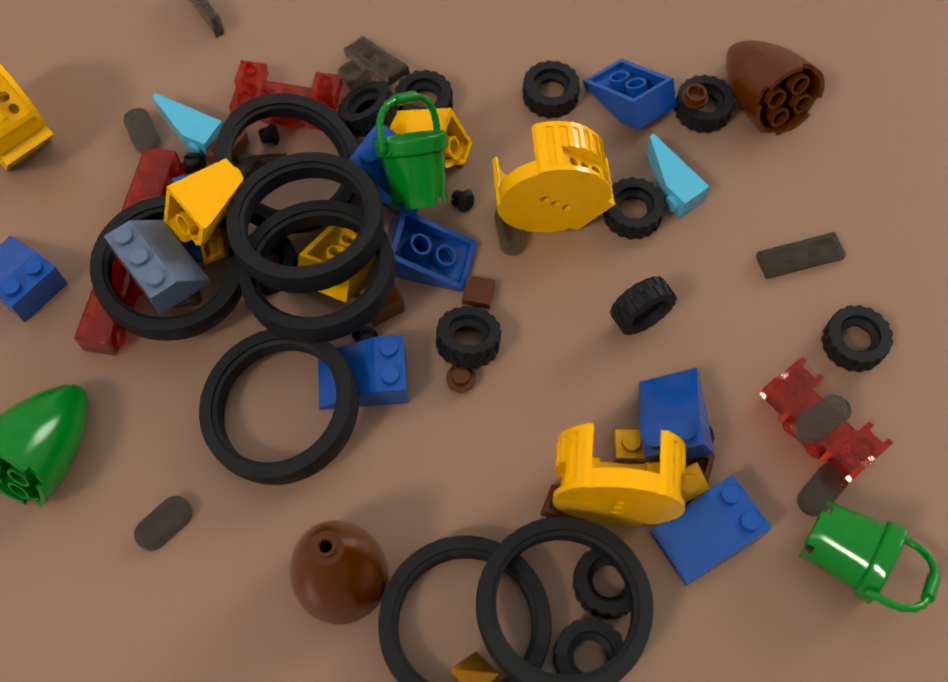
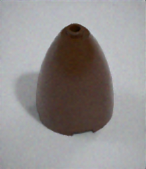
M747 40L736 42L727 52L726 70L732 92H734L735 99L746 117L761 133L775 132L776 135H780L796 128L810 116L808 113L809 109L816 99L821 98L823 95L825 80L822 72L808 60L787 48L765 41Z
M341 520L325 521L307 530L298 540L290 561L291 585L301 606L313 617L324 622L333 623L334 625L353 623L370 614L378 606V602L386 589L389 576L385 555L377 541L360 526Z

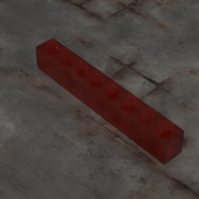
M151 147L144 148L121 211L142 200L166 195L167 186L173 183L172 178L183 176L184 165L181 163L176 151ZM116 257L112 269L114 291L124 304L135 310L137 297L143 291ZM92 288L74 339L84 351L117 356L120 346H123L126 341V330L104 311Z

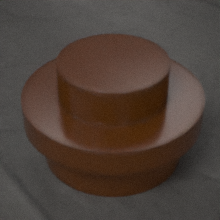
M691 84L683 90L681 100L690 109H701L707 104L708 93L704 86Z
M453 366L447 372L446 381L451 390L464 393L473 388L476 382V375L472 368L463 369L462 367L457 368Z

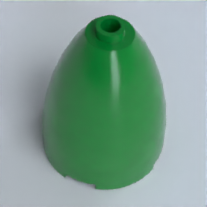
M76 384L52 387L31 395L0 414V493L24 505L29 499L41 507L49 500L71 467L84 435L88 416V399L86 397L87 393L82 387Z

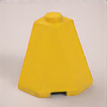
M437 108L440 130L447 131L448 146L444 150L445 168L465 164L473 142L452 108ZM429 109L396 111L397 114L389 128L396 134L433 130V122Z
M225 158L167 186L163 221L180 241L187 243L193 240L195 245L201 246L209 240L227 215L231 199L244 181L241 171Z

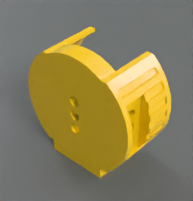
M0 64V164L8 171L48 144L54 134L47 127L44 119L27 95Z
M568 121L535 123L531 126L535 161L514 169L508 175L500 169L498 157L495 156L492 159L497 211L501 219L514 228L536 233L565 231L568 228L578 231L615 205L608 158L605 157L603 142L595 131L584 125Z
M593 423L576 425L559 434L556 447L555 472L557 477L561 478V487L557 488L553 493V505L561 512L593 523L642 527L643 524L650 525L668 522L684 514L685 501L681 497V485L686 479V444L676 434L667 430H661L660 461L646 462L644 464L601 462L600 458L592 457Z

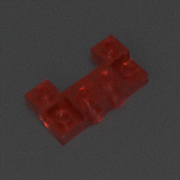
M241 60L234 78L236 88L229 105L230 113L255 97L273 93H288L313 99L336 114L343 89L341 75L316 72L312 86L309 88L267 81L269 72L265 63ZM279 116L259 120L265 124L272 122L290 128L298 127L321 131L308 122L292 117Z
M801 357L786 371L764 386L760 395L781 415L778 420L782 423L783 429L789 435L795 436L804 445L806 452L811 457L818 459L822 464L827 460L850 483L893 442L888 438L882 443L870 431L874 426L870 421L857 432L813 390L824 377L819 374L814 378L803 367L806 360Z

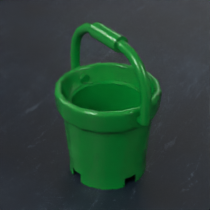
M416 91L392 95L379 109L376 119L377 140L373 142L376 156L381 158L392 208L398 210L397 202H403L405 210L437 205L436 198L440 196L443 203L447 202L444 150L448 146L447 131L440 130L436 107L431 99ZM417 100L422 101L427 106L431 114L433 130L384 137L383 122L385 114L391 106L417 102Z
M827 499L824 506L831 509V512L829 514L822 511L819 514L804 544L812 548L810 554L801 551L799 557L809 561L852 588L853 594L867 604L875 600L886 607L900 612L915 613L926 609L929 603L934 602L941 576L938 574V565L934 557L924 546L907 536L908 530L905 526L893 521L881 522ZM904 544L916 550L926 560L930 568L920 596L921 600L914 604H902L880 594Z

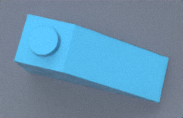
M154 93L152 98L159 114L180 139L188 152H195L199 157L202 156L208 159L206 150L217 139L223 125L222 121Z
M652 134L649 137L646 154L657 187L661 190V194L664 195L666 208L674 212L679 218H682L704 202L709 186L655 134Z

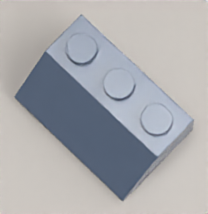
M129 220L104 235L115 256L160 315L211 283L204 271L163 220Z

